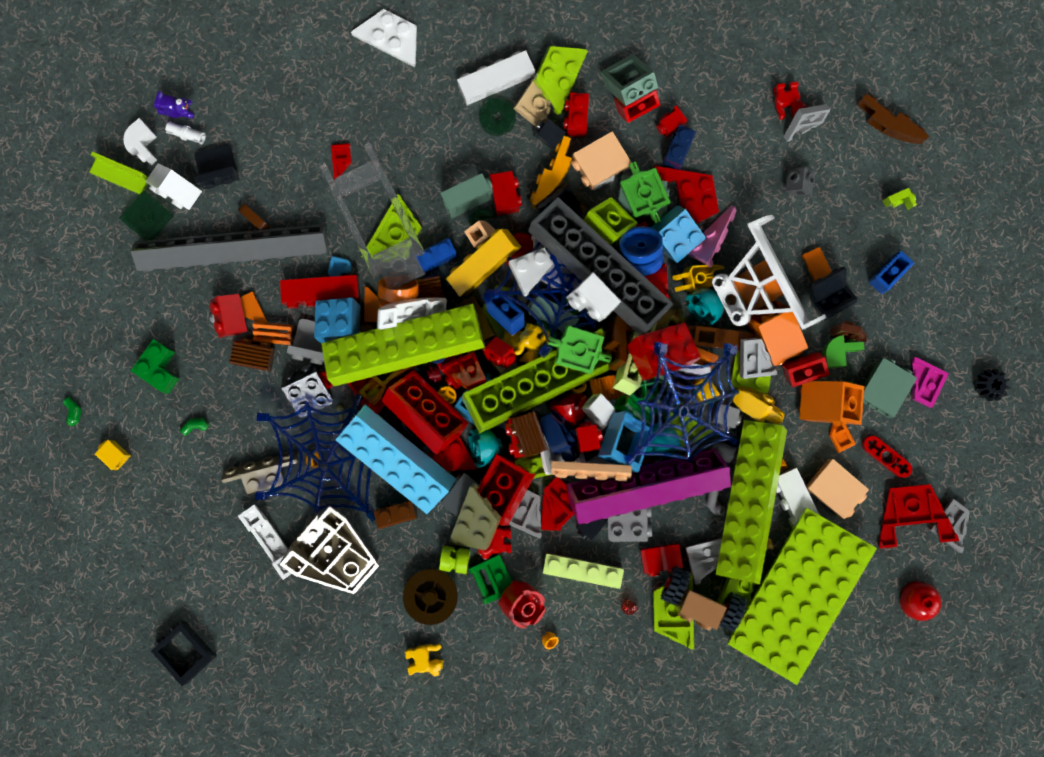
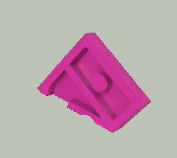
M913 357L911 360L912 375L917 377L912 386V399L929 408H933L949 373L917 357Z

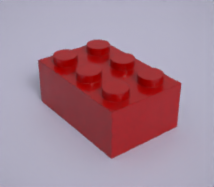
M685 322L637 336L627 345L643 381L689 367L701 358Z
M496 454L477 491L483 499L487 498L492 508L500 515L499 525L507 526L536 474L504 455Z

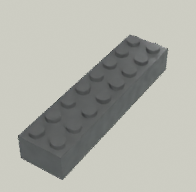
M559 197L531 222L528 232L581 281L594 273L621 301L613 311L639 335L646 334L673 305L663 293Z

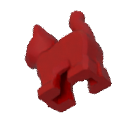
M791 82L788 91L784 90L785 83L777 84L773 88L774 105L780 120L785 118L783 108L792 107L793 118L799 109L807 108V104L800 99L798 82Z
M497 527L490 546L486 550L478 549V554L483 559H489L494 553H511V543H504L505 537L511 539V528Z

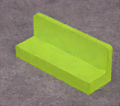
M91 152L90 155L95 158V161L89 173L141 196L143 195L148 184L145 182L148 178L145 174L100 154Z

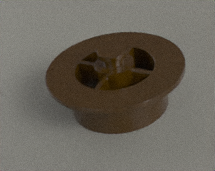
M435 569L422 570L414 574L405 585L403 591L405 610L418 623L424 625L442 623L452 615L457 606L458 592L456 585L442 571Z

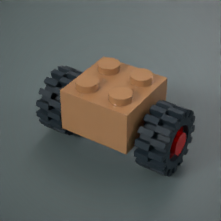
M674 566L663 586L661 599L675 605L674 609L678 611L677 615L691 623L694 619L696 624L710 631L711 628L717 630L721 626L732 632L735 631L739 623H741L742 617H744L747 599L734 592H730L722 604L687 589L690 572Z

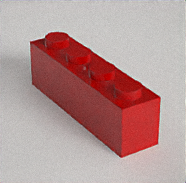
M357 275L280 280L281 303L290 309L299 308V305L306 304V307H316V301L344 298H353L355 301L360 300V284Z

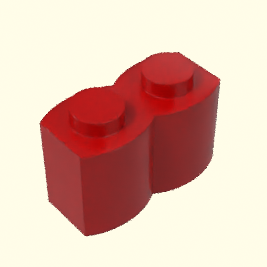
M678 543L639 549L643 573H648L649 577L658 576L660 571L665 570L670 573L674 566L683 568Z

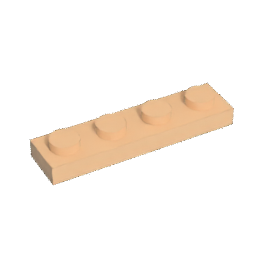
M552 461L551 471L552 475L559 478L575 476L578 479L595 477L597 480L615 478L617 481H627V479H631L632 466Z

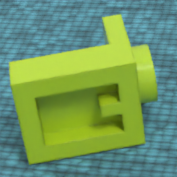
M909 188L883 200L885 207L892 205L895 208L904 203L907 210L917 205L916 197Z

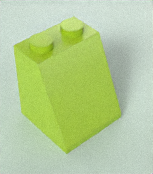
M612 197L592 208L583 219L614 249L620 244L622 235L626 231L635 228L638 224Z

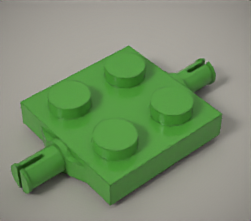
M637 162L630 163L629 166L633 175L629 179L621 181L620 186L635 219L642 215L650 214L654 224H657V222L662 221L657 211L671 203L656 168L640 172Z
M566 325L560 340L549 336L548 340L550 341H547V345L557 347L554 363L589 374L593 373L594 367L599 360L609 363L611 360L607 358H612L611 355L602 353L601 346L604 336Z

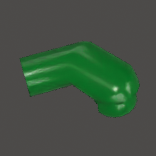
M67 397L62 402L69 409L66 423L69 426H75L80 421L82 409L71 397Z
M202 417L191 418L179 431L187 436L193 429L205 431L209 427V423Z

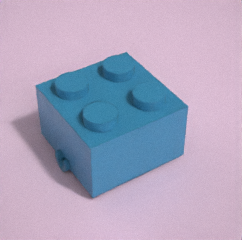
M678 205L662 217L661 222H657V224L651 227L660 233L663 241V251L676 263L706 239L686 209Z
M353 298L316 301L314 338L320 343L360 333L361 306Z

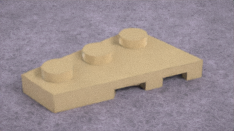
M533 78L513 109L535 126L538 121L547 118L551 102L545 99L542 91L534 83Z

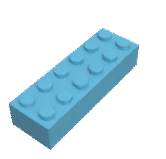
M366 405L363 406L336 439L338 443L426 514L450 491L456 478Z

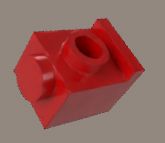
M676 105L673 107L671 114L668 112L660 118L661 121L656 128L661 135H665L668 138L676 132L679 125L685 126L688 120Z
M497 337L483 349L488 362L492 361L495 365H501L505 369L510 367L517 359L513 347Z

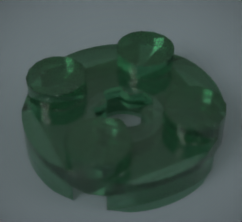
M490 98L481 107L479 112V120L483 130L492 136H501L509 133L516 123V113L512 104L504 99ZM500 113L503 119L497 122L494 121L493 115Z

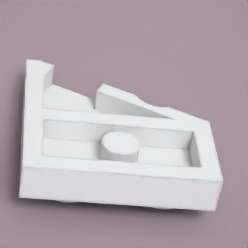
M545 248L509 261V266L524 297L529 294L530 290L537 285L553 265Z

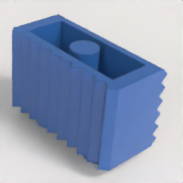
M446 238L415 254V257L423 273L427 274L430 270L433 271L434 268L437 269L440 265L447 264V261L450 262L454 258L457 259V253L450 239Z
M899 251L894 254L869 280V284L880 294L889 291L914 265V262L904 252Z
M497 290L485 300L487 312L509 334L514 335L525 326L524 312H521V309L516 307V304L511 302L501 290Z

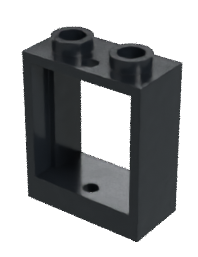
M178 622L169 629L171 633L166 638L162 636L154 643L156 647L151 652L183 687L217 656L187 622L181 624ZM180 632L203 656L185 674L179 670L162 650Z

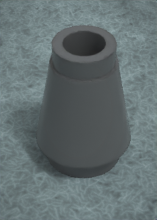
M715 441L712 449L716 448L727 463L735 464L739 450L737 449L738 447Z

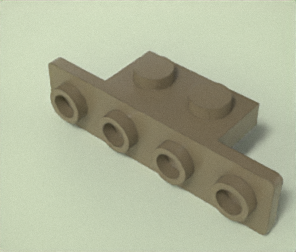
M288 451L276 457L269 456L261 461H250L242 466L229 467L223 471L221 481L225 483L241 478L247 494L284 485L285 478L281 467L298 463V452Z

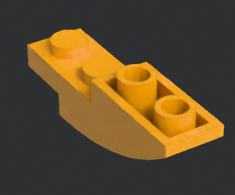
M563 136L562 142L560 141L556 146L555 152L558 154L556 159L552 158L549 166L550 170L544 168L543 174L539 173L536 181L538 185L537 191H533L530 202H533L532 208L536 209L537 205L553 194L564 180L572 161L571 157L566 156L571 138Z

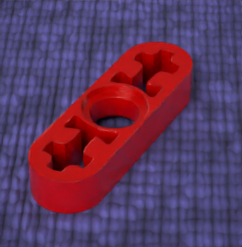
M868 436L863 439V450L895 476L905 478L911 475L912 465L878 437ZM868 441H875L874 446L878 449L882 446L883 449L879 452L875 448L869 449ZM885 451L891 454L889 462H884L882 459V454ZM896 462L900 466L905 465L906 473H899L900 468L893 464Z

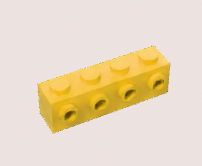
M508 229L495 230L487 242L484 241L477 246V251L474 254H469L463 259L464 263L462 265L456 266L450 271L451 275L446 279L459 297L468 296L521 248Z

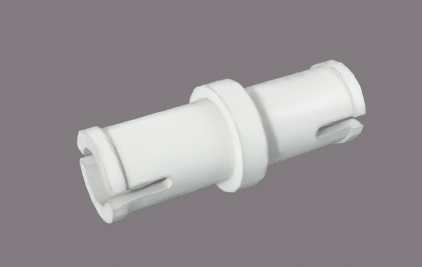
M168 122L165 128L166 133L178 136L185 141L191 140L203 144L206 138L204 132L193 130L187 125L181 126Z

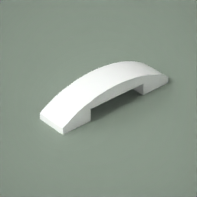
M416 298L387 304L378 309L377 328L396 327L399 322L446 311L447 299Z
M254 504L238 517L247 530L252 532L272 560V565L281 578L285 579L292 573L279 564L288 547L270 521Z

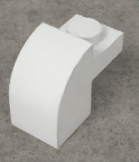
M138 118L125 131V148L133 156L137 155L144 163L147 161L152 165L157 161L146 148L157 137Z
M593 394L581 408L587 414L583 420L591 422L592 425H597L601 430L608 425L612 414L616 413L614 407L602 394Z

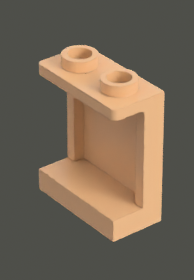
M613 131L573 153V161H571L574 169L580 171L583 176L581 177L585 187L589 186L591 191L595 189L596 185L617 173L629 170V164L632 163Z
M828 459L806 485L808 492L815 495L836 513L839 519L851 517L855 512V506L858 503L861 504L866 499V493L869 491L866 486L834 459Z

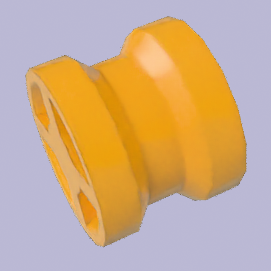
M445 386L438 391V394L448 401L450 405L456 402L457 394L453 388Z

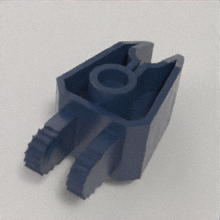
M556 410L545 414L541 418V429L552 453L555 455L560 453L564 462H575L580 456L575 445L578 441L575 431L568 421Z

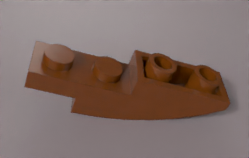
M867 93L857 104L871 116L867 123L883 134L914 144H922L930 137L925 129L913 123L908 115L900 112L895 117L888 108H884L875 97Z
M614 311L605 326L602 350L607 351L612 356L611 359L608 358L611 360L609 362V369L616 371L627 363L626 336L632 332L633 328Z
M686 325L695 345L701 347L740 351V339L755 338V333Z
M416 366L373 376L359 393L375 406L390 386L409 374Z

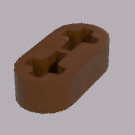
M245 203L237 209L259 230L270 228Z

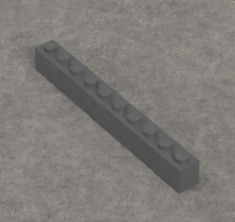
M325 224L136 241L130 252L137 271L168 270L175 267L188 268L196 265L228 264L229 262L244 263L249 260L264 261L271 258L283 259L313 254L318 256L327 253L328 238Z

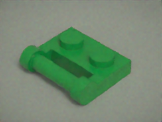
M500 554L468 569L470 574H473L483 596L482 601L484 605L501 598L504 591L512 583ZM484 568L495 591L492 595H490L480 573V570Z

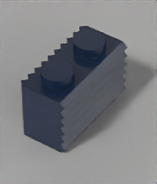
M683 125L678 126L663 160V165L680 170L696 131Z

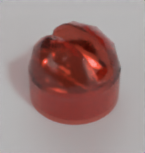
M626 598L622 604V611L626 615H632L639 609L629 598Z

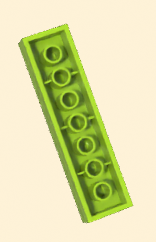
M473 304L397 323L396 327L377 328L321 343L327 379L334 387L485 348L477 312Z
M602 328L593 332L601 336L604 334ZM554 350L465 392L462 400L479 433H482L610 371L609 363L599 360L594 367L593 373L589 374L554 363L557 350ZM602 350V353L608 354L607 351Z
M744 420L716 575L760 584L787 429L783 425Z

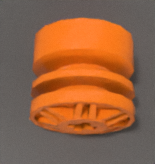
M389 276L382 278L378 282V296L381 298L378 302L379 308L397 301L416 299L419 295V282L412 277Z

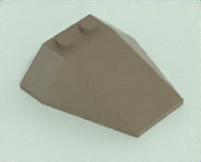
M330 505L319 511L294 539L279 564L297 577L352 594L357 592L379 566L347 518Z

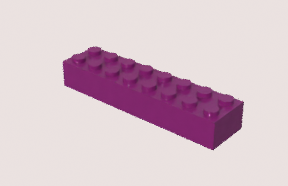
M716 448L641 466L639 472H632L631 479H627V481H617L615 478L597 480L594 477L569 483L566 486L569 504L578 524H586L594 520L607 519L611 516L627 514L631 511L647 509L656 505H664L668 502L684 500L696 495L700 496L713 491H721L731 487L728 464Z

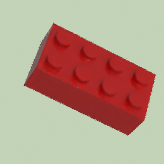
M414 370L390 386L382 399V402L436 455L461 436L469 423Z

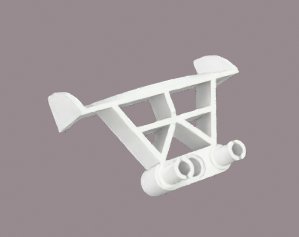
M768 215L747 224L756 243L730 275L718 274L713 278L712 284L733 324L737 326L746 325L751 319V314L793 312L803 330L827 317L822 315L810 321L761 227L774 219L773 215ZM759 248L773 273V276L762 282L750 261ZM745 265L754 281L737 277ZM777 280L791 308L775 309L764 285ZM734 281L757 286L748 308ZM760 293L769 309L754 310ZM730 294L736 296L737 301L734 305H730L727 301Z

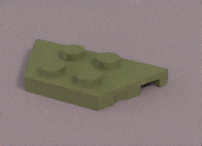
M475 483L468 490L449 543L486 550L492 542L501 517L492 508L489 500L481 497L476 490L479 487Z

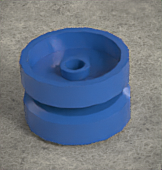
M645 226L635 227L622 235L620 239L621 256L643 276L656 273L662 267L664 262L662 236L657 230Z

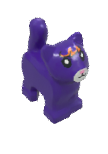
M158 91L154 102V107L157 108L158 114L172 118L194 117V113L188 111L189 106L192 104L191 100L183 97L177 99Z

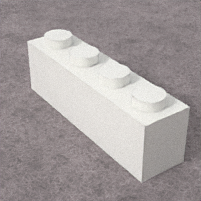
M518 51L507 59H498L488 67L482 66L474 73L463 74L457 79L466 105H469L535 76V69L527 51Z
M791 468L779 474L776 493H779L782 498L780 504L783 510L788 511L790 515L788 520L791 527L794 528L805 507L819 514L798 469Z

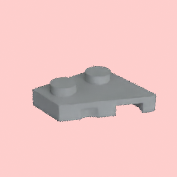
M827 104L799 109L784 134V139L789 142L796 132L800 131L801 134H804L811 128L822 124L831 108Z
M740 339L741 378L777 375V370L772 366L771 358L765 350L762 339Z
M527 490L509 525L539 539L541 538L540 496Z
M950 499L943 510L947 518H949L959 541L945 543L958 553H962L964 547H962L963 538L967 532L966 523L969 519L970 511L955 499ZM934 522L928 530L938 537L937 524Z

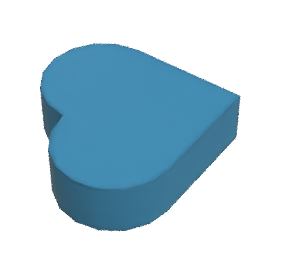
M332 256L328 274L330 277L347 274L351 271L352 264L347 259Z

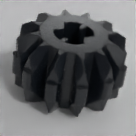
M990 369L985 370L984 374L978 375L980 380L975 381L976 385H980V388H977L975 391H982L980 397L986 398L987 401H999L1002 397L1008 395L1006 390H1009L1011 387L1006 382H1009L1010 379H1004L1005 373H999L998 369H993L992 371Z

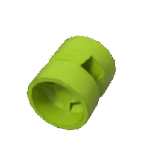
M443 545L439 571L451 572L453 569L456 573L467 574L470 549L459 548L455 550L452 546Z

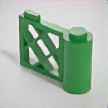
M663 375L654 377L651 382L642 380L640 387L642 386V397L637 398L633 393L631 395H622L616 401L614 408L617 412L628 411L632 413L634 418L646 422V425L652 429V425H654L653 417L658 409L655 402L652 409H649L647 399L654 398L658 393V383H663L667 387L672 384ZM647 385H653L654 395L647 396Z

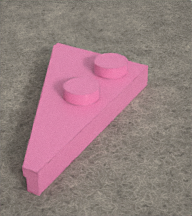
M731 205L704 231L703 234L706 239L688 253L690 257L709 267L713 265L712 258L715 253L719 252L720 246L724 242L729 231L727 229L729 222H732L735 218L737 211L734 206Z

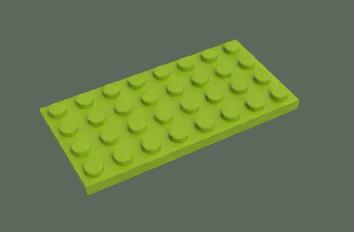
M805 507L746 608L741 623L732 632L727 644L797 685L877 548Z

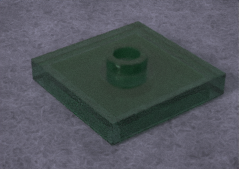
M144 190L119 219L142 239L147 241L153 240L174 215Z

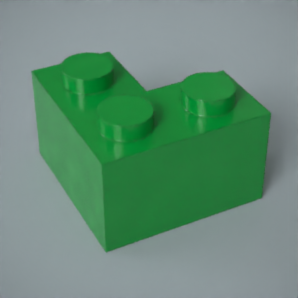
M154 339L131 369V372L166 394L171 392L180 379L165 369V366L175 352Z

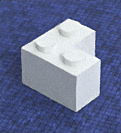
M159 163L145 181L151 185L150 190L165 199L167 196L173 200L171 203L179 209L185 207L190 210L202 192L176 172Z
M594 273L583 280L566 297L571 307L579 311L586 308L589 315L599 322L606 318L621 302Z

